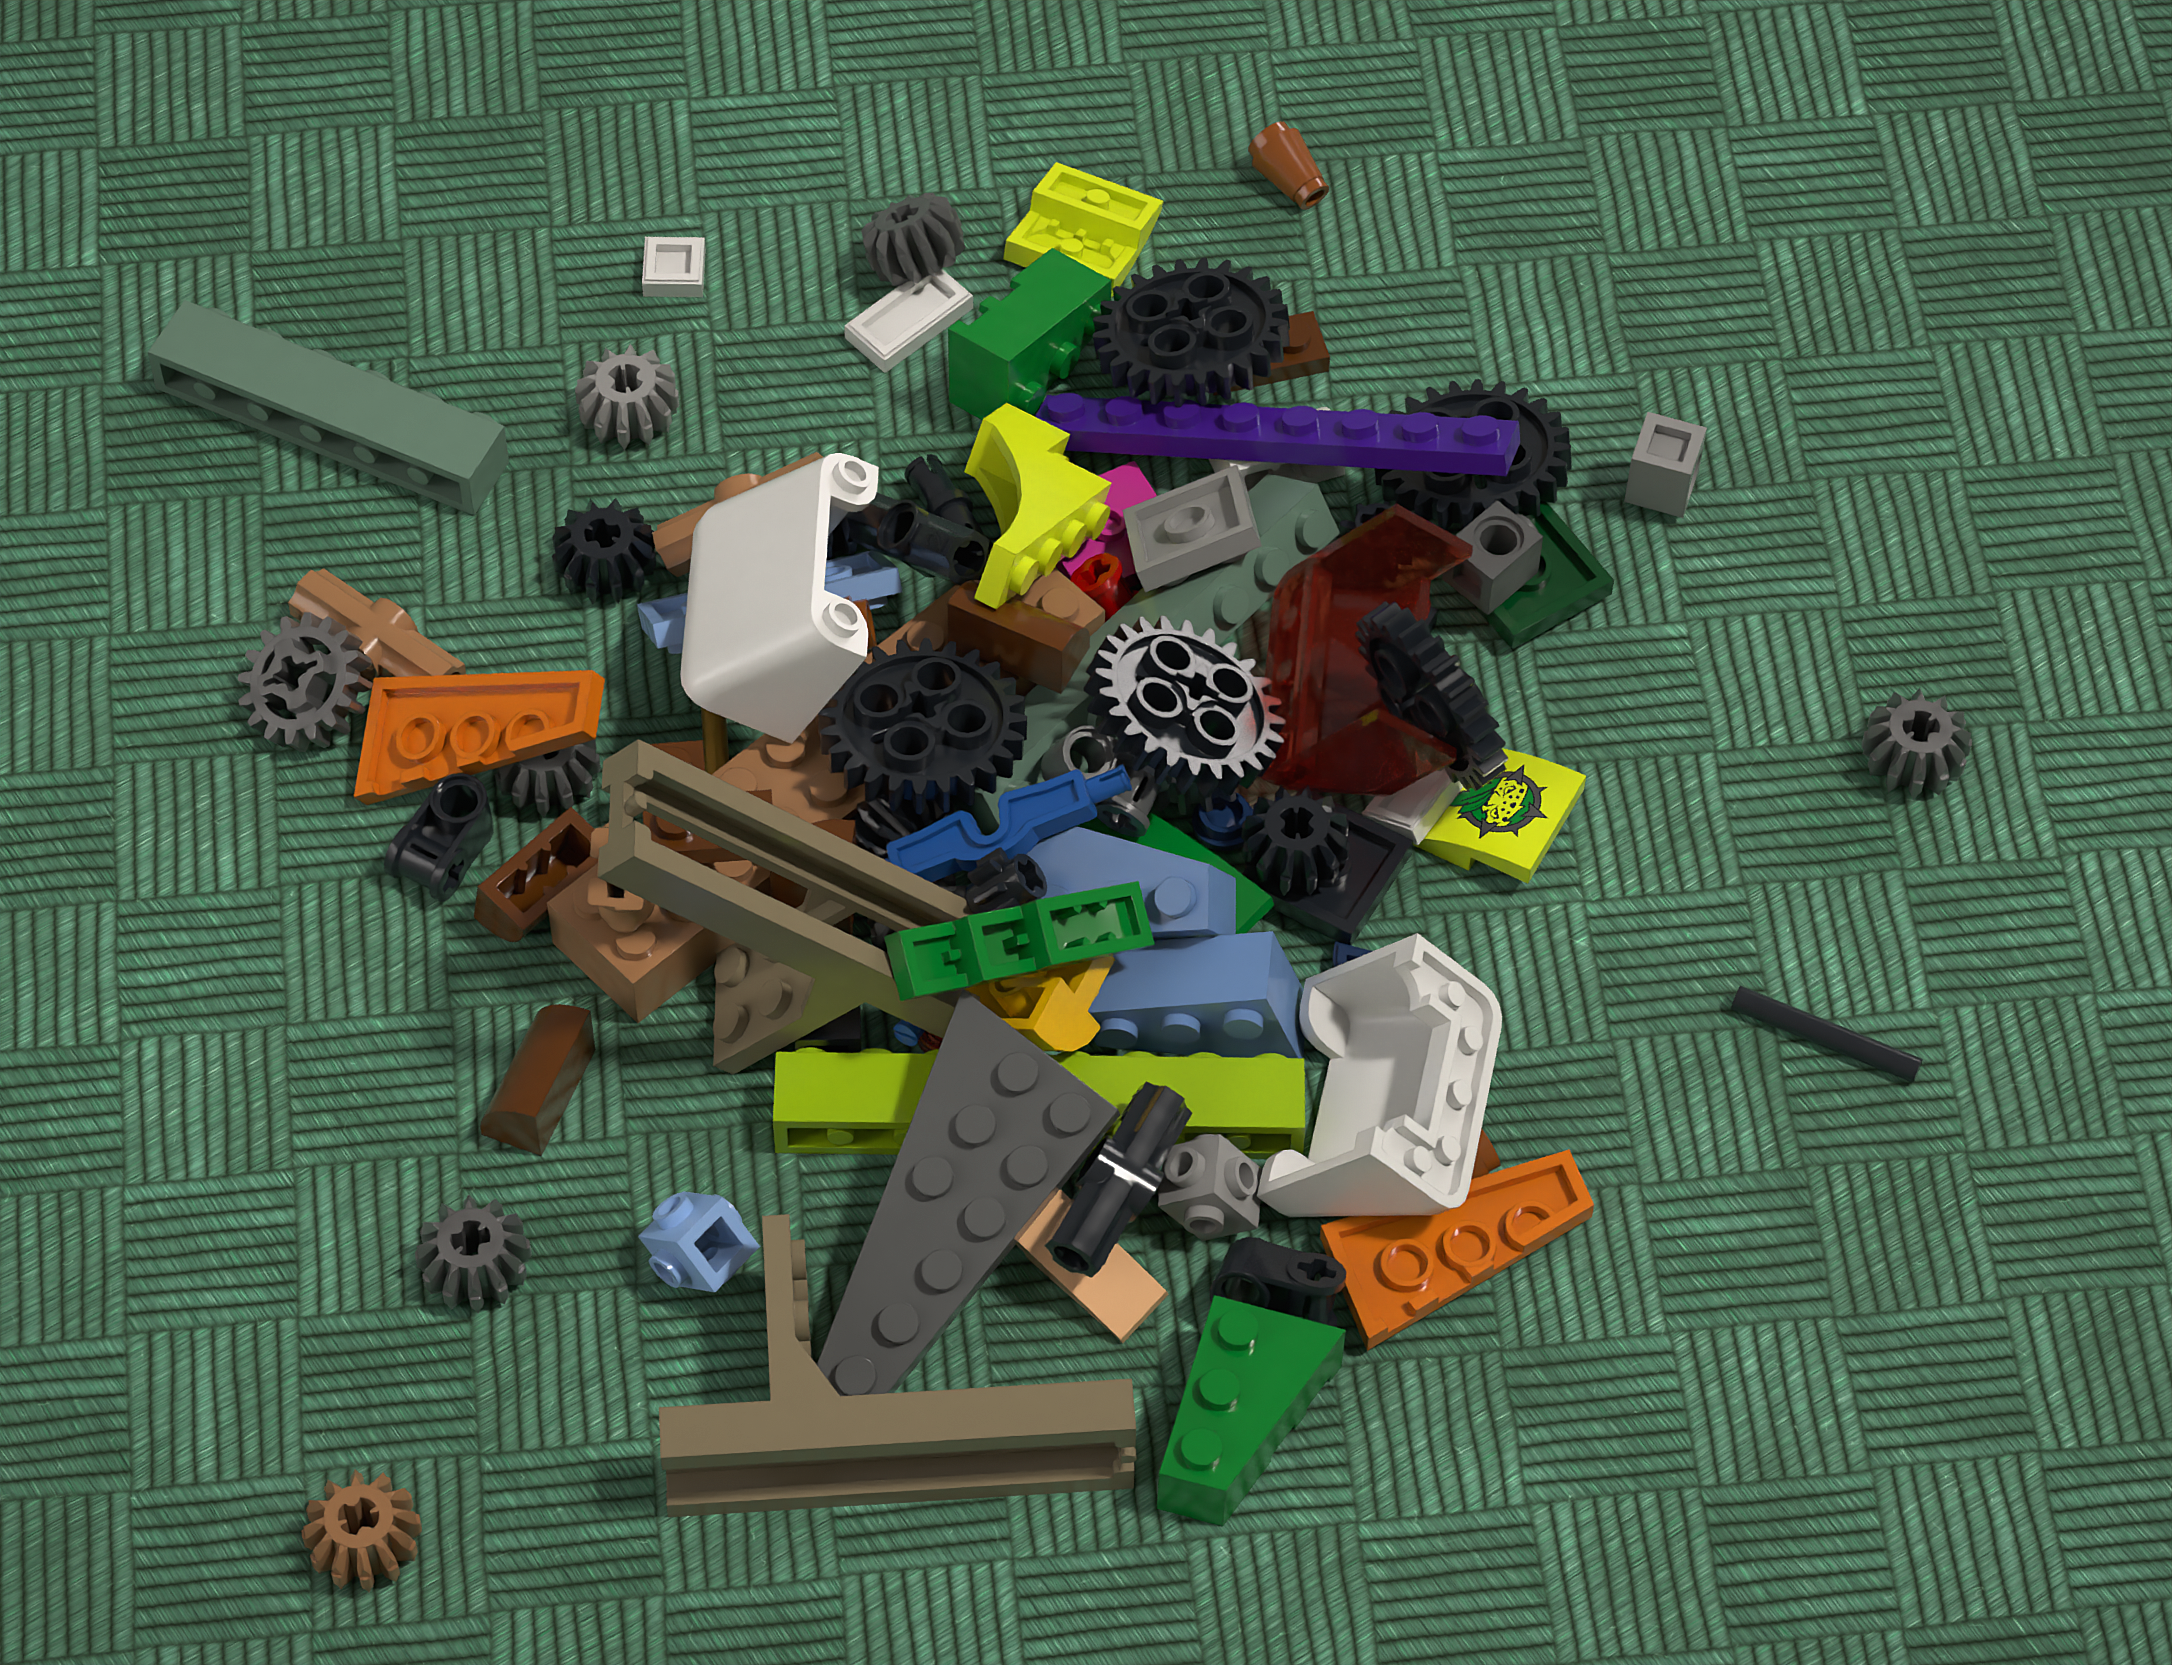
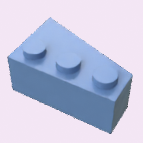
M1078 826L1039 840L1034 848L1026 854L1039 865L1046 878L1047 893L1041 899L1139 881L1154 941L1236 934V878L1210 864Z
M1273 931L1154 941L1155 945L1113 955L1115 961L1102 983L1098 995L1088 1010L1101 1026L1100 1030L1093 1037L1098 1047L1184 1055L1209 1052L1221 1057L1253 1058L1264 1053H1276L1287 1058H1303L1305 1036L1300 1028L1299 1014L1304 989Z

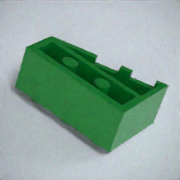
M1054 248L1048 250L1011 279L1009 287L1014 289V291L1001 301L992 296L982 301L978 311L983 315L970 325L958 320L948 328L949 402L980 420H983L1006 403L1034 416L1044 401L1046 391L1058 377L1065 379L1069 376L1078 362L1080 352L1093 338V333H1095L1093 319L1094 317L1101 316V301H1111L1112 280Z
M1214 1295L1159 1471L1157 1509L1224 1526L1270 1464L1271 1456L1290 1430L1292 1428L1295 1430L1305 1417L1307 1407L1327 1381L1330 1382L1342 1367L1346 1330Z

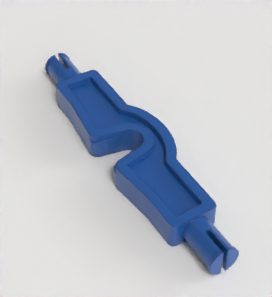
M1119 765L1115 769L1087 780L1079 769H1075L1045 782L1005 792L1000 796L997 805L999 808L1000 825L995 833L983 836L976 820L970 813L957 811L918 832L887 844L886 849L889 857L884 860L929 882H933L961 870L968 872L977 868V860L999 847H1002L1008 859L1018 853L1027 854L1039 840L1097 817L1095 804L1126 791H1132L1130 779L1123 765Z

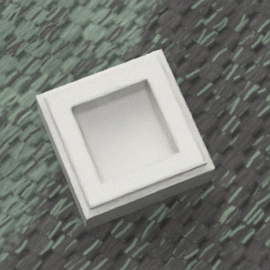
M645 237L642 276L643 297H703L705 238Z

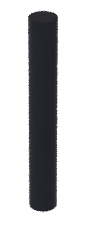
M1743 986L1739 987L1731 1006V1010L1914 1083L1923 1061L1920 1057Z

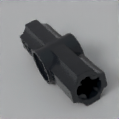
M877 492L874 500L864 510L848 512L845 516L849 522V538L865 548L905 563L925 577L934 578L937 576L959 586L969 580H981L989 558L988 547L990 540L975 530L931 514L911 500L903 499L898 501Z
M1147 1081L1133 1094L1131 1101L1119 1117V1121L1111 1135L1105 1136L1097 1145L1074 1182L1078 1190L1044 1245L1050 1251L1053 1261L1071 1273L1084 1274L1090 1278L1097 1274L1101 1267L1105 1265L1111 1250L1118 1243L1119 1237L1127 1223L1133 1222L1141 1213L1163 1178L1164 1173L1159 1169L1193 1114L1187 1108L1185 1098L1167 1086L1153 1085Z

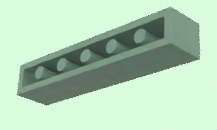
M184 300L148 351L156 389L473 516L509 463L505 427L498 424L490 416L480 412L470 413L445 403L435 394L427 391H414L390 381L386 376L377 371H364L343 363L324 350L305 348L285 340L273 330L267 328L257 329L232 319L227 313L217 308H204Z

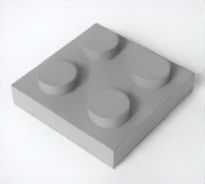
M1238 465L1123 509L1136 573L1145 592L1160 586L1177 585L1185 581L1193 573L1219 563L1235 562L1243 558L1249 551L1262 547L1246 483Z

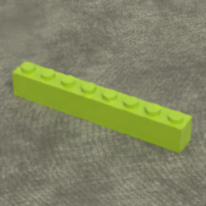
M813 1047L800 1048L794 1052H776L773 1106L775 1153L898 1155L939 1049L928 1051L925 1054L892 1053L881 1048L865 1049L859 1053H833ZM1081 1051L1049 1055L1119 1110L1120 1116L1131 1101L1133 1094L1146 1081L1153 1085L1167 1086L1185 1098L1187 1108L1193 1114L1174 1145L1192 1141L1193 1138L1199 1135L1220 1134L1250 1159H1268L1273 1154L1283 1150H1294L1303 1155L1305 1138L1304 1058H1287L1276 1053H1264L1253 1058L1221 1057L1209 1052L1194 1053L1188 1057H1158L1142 1051L1129 1052L1123 1056H1090ZM1119 1118L1110 1127V1129L1097 1143V1145L1103 1140L1105 1136L1111 1135L1112 1131L1114 1130L1115 1126L1119 1121ZM1097 1145L1093 1148V1150L1089 1153L1087 1157L1091 1155V1153L1094 1151Z

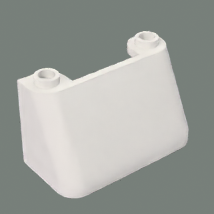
M842 453L830 454L715 504L698 521L693 532L680 671L681 684L686 694L695 704L710 712L792 744L867 658L868 628L861 611L851 601L825 591L824 587L828 536L848 512L862 511L874 500L877 492L879 467L854 456Z
M1417 933L1309 977L1305 981L1300 1003V1028L1306 1039L1316 1049L1329 1057L1330 1061L1308 1158L1294 1150H1283L1269 1157L1262 1170L1257 1197L1281 1214L1288 1217L1436 1215L1455 1209L1466 1200L1502 1028V1014L1494 993L1482 981Z

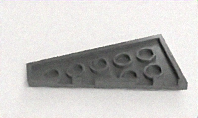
M962 989L817 1362L819 1369L840 1396L895 1393L1120 1116L1119 1110L964 989Z

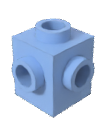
M685 1191L674 1194L664 1200L652 1215L654 1221L638 1236L652 1254V1257L649 1259L651 1268L665 1283L674 1288L680 1286L709 1292H716L760 1247L742 1223V1218L738 1211L725 1198L716 1194L707 1195Z

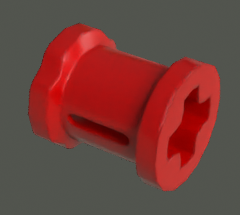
M1101 553L1088 558L1072 573L1070 578L1071 582L1105 610V622L1139 592L1131 590L1121 575L1123 572L1122 563L1116 556H1112L1110 553Z

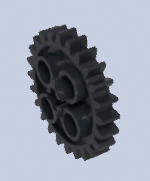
M1204 257L1199 260L1195 268H1187L1182 259H1177L1174 271L1166 272L1157 264L1153 265L1152 278L1146 279L1140 275L1133 274L1130 276L1132 289L1115 286L1113 288L1114 301H1101V316L1094 317L1095 354L1096 359L1100 361L1102 374H1111L1112 385L1115 388L1128 384L1129 394L1132 398L1150 391L1151 404L1154 405L1161 402L1166 395L1174 396L1176 407H1182L1188 396H1196L1198 402L1205 406L1208 403L1209 394L1215 392L1226 400L1232 399V386L1238 385L1249 391L1254 389L1252 375L1269 378L1272 375L1270 363H1282L1284 360L1283 347L1290 346L1288 306L1283 304L1282 291L1280 289L1271 290L1270 278L1268 276L1254 280L1253 269L1250 266L1232 273L1231 260H1225L1216 269L1209 268L1208 260Z
M1475 379L1470 390L1464 391L1461 390L1456 381H1450L1449 393L1441 395L1437 390L1428 387L1426 388L1427 401L1422 403L1417 399L1407 397L1405 399L1406 413L1391 410L1388 413L1410 415L1418 412H1427L1439 417L1471 418L1483 415L1493 417L1496 420L1519 421L1520 444L1507 476L1481 475L1483 489L1476 488L1472 474L1374 468L1375 483L1382 486L1383 500H1396V511L1399 515L1415 511V525L1419 527L1434 518L1438 520L1439 533H1444L1452 523L1461 524V530H1463L1496 501H1499L1514 514L1524 511L1529 515L1538 517L1541 515L1540 501L1555 503L1557 501V488L1566 487L1568 484L1567 471L1572 470L1569 428L1562 427L1561 413L1559 411L1548 413L1547 399L1541 398L1529 403L1528 389L1525 387L1512 395L1506 394L1504 381L1496 384L1492 391L1483 390V384L1480 379Z
M1385 601L1363 616L1356 623L1359 630L1355 633V637L1361 644L1357 648L1358 652L1369 663L1364 668L1377 681L1375 690L1389 713L1403 724V733L1406 736L1412 735L1417 741L1420 753L1423 756L1428 753L1439 772L1445 769L1450 780L1454 784L1460 781L1466 790L1472 787L1477 791L1507 769L1504 763L1508 761V757L1502 750L1506 743L1495 731L1499 724L1486 712L1485 709L1489 703L1483 697L1474 678L1460 668L1458 656H1450L1445 650L1442 637L1438 635L1434 638L1423 619L1417 622L1409 608L1406 607L1401 610L1395 601L1391 604Z
M1160 616L1154 627L1144 617H1139L1132 628L1122 623L1113 636L1108 634L1086 669V673L1090 675V678L1083 689L1085 693L1094 697L1087 707L1088 713L1104 717L1097 728V732L1103 735H1116L1119 740L1112 749L1115 754L1130 751L1136 756L1132 765L1133 770L1139 771L1148 765L1155 769L1154 779L1156 784L1161 785L1167 776L1176 779L1180 793L1183 794L1187 792L1192 783L1197 784L1204 797H1210L1217 785L1227 796L1232 795L1239 784L1246 789L1250 788L1258 776L1262 777L1276 758L1275 754L1284 742V739L1278 734L1285 726L1286 720L1275 715L1282 704L1281 699L1264 695L1272 683L1270 678L1253 677L1250 673L1256 661L1254 659L1238 661L1234 657L1237 644L1230 642L1221 648L1215 644L1214 630L1209 628L1202 637L1194 634L1191 622L1186 619L1179 630H1174L1166 616Z
M929 638L923 639L919 651H910L903 640H897L896 654L890 656L878 646L872 647V663L868 664L863 661L818 713L820 751L822 755H829V771L831 774L844 772V788L849 790L865 784V801L868 803L877 799L883 793L889 796V810L895 811L903 800L906 799L913 801L916 814H922L926 802L932 800L937 802L943 812H949L950 797L958 796L970 806L974 804L976 787L993 794L996 792L997 776L1003 778H1011L1013 776V761L1023 759L1024 741L1027 740L1024 696L1016 695V680L1014 677L1000 679V663L998 661L980 667V650L974 649L962 658L956 656V642L950 641L942 652L933 651Z

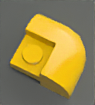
M1108 956L1017 978L965 988V990L980 996V1002L1042 1051L1073 1052L1089 1044L1101 1028L1088 1010L1098 995L1100 987L1115 959L1113 956Z

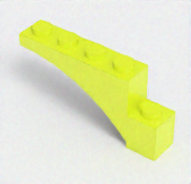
M1008 403L982 420L964 471L975 477L983 488L994 508L1001 529V537L993 544L974 599L994 609L999 608L1016 594L1024 595L1035 579L1041 575L1049 576L1061 559L1065 556L1072 558L1086 540L1097 539L1104 529L1110 514V507L1104 503L1112 483L1069 462V458L1064 456L1063 453L1070 434Z

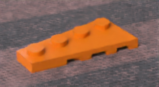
M593 670L374 678L354 798L365 805H370L432 787L442 778L451 774L465 773L474 775L595 740L605 678Z
M1568 1149L1471 1179L1465 1202L1455 1209L1436 1215L1350 1216L1321 1225L1320 1240L1327 1256L1336 1259L1346 1270V1281L1342 1292L1368 1351L1590 1219L1593 1214L1594 1203Z

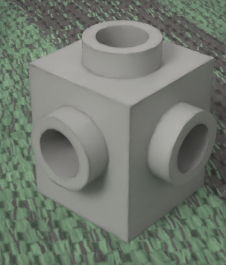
M1220 1134L1196 1136L1192 1141L1174 1145L1162 1164L1164 1175L1157 1188L1159 1197L1158 1207L1201 1241L1257 1229L1261 1199L1257 1197L1263 1169Z

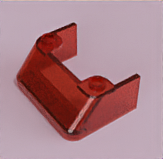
M1395 504L1286 572L1275 590L1272 601L1265 678H1270L1272 683L1264 693V695L1281 699L1282 704L1275 715L1286 720L1285 726L1278 734L1284 739V742L1275 754L1276 758L1265 774L1260 777L1261 779L1277 787L1282 785L1285 790L1302 791L1308 784L1311 792L1388 797L1456 760L1457 749L1388 713V709L1375 690L1377 681L1364 668L1369 663L1358 652L1357 648L1361 644L1355 637V633L1359 630L1356 623L1385 601L1388 604L1395 601L1401 610L1406 607L1409 608L1417 622L1420 619L1425 621L1431 607L1429 599L1431 580L1472 557L1473 545Z

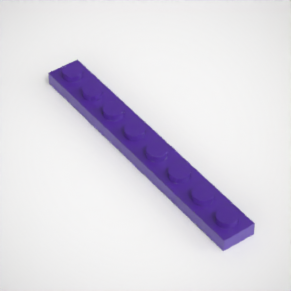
M1075 393L1047 395L1035 416L1070 434L1065 448L1067 451L1507 476L1520 444L1519 421L1496 420L1493 417L1483 415L1471 418L1439 417L1427 412L1403 415L1375 413L1368 409H1356L1348 412L1316 410L1310 406H1295L1292 408L1257 407L1252 403L1246 402L1232 405L1207 404L1202 406L1200 403L1186 399L1182 407H1176L1174 401H1161L1154 405L1151 404V401L1139 400L1136 397L1132 398L1130 396L1111 399L1081 397Z

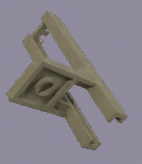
M639 739L603 761L602 790L610 794L608 843L599 848L598 878L736 942L716 953L714 970L716 986L715 1020L713 1023V1066L734 1075L865 1002L944 1038L962 989L900 1002L888 953L832 925L855 912L897 932L954 921L967 915H973L966 899ZM643 811H647L807 888L808 891L803 904L793 908L652 841L650 829L637 821L633 822V817ZM965 990L980 1002V996Z
M789 1214L762 1216L770 1401L659 1407L660 1458L662 1470H666L668 1517L1134 1489V1461H1136L1137 1457L1136 1448H1134L1136 1446V1420L1132 1379L840 1396L811 1358L805 1239L791 1240Z

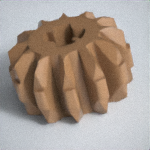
M355 1469L350 1478L351 1486L342 1489L338 1484L327 1480L324 1487L327 1500H309L306 1511L311 1523L303 1526L302 1538L304 1546L309 1548V1550H313L310 1559L313 1568L319 1574L331 1571L333 1583L340 1589L354 1576H357L360 1579L362 1588L370 1592L374 1584V1575L382 1573L386 1578L397 1582L400 1575L397 1561H415L418 1550L413 1538L419 1536L422 1532V1524L419 1514L411 1511L414 1506L412 1496L405 1488L392 1491L391 1480L384 1472L370 1485H365L363 1475Z

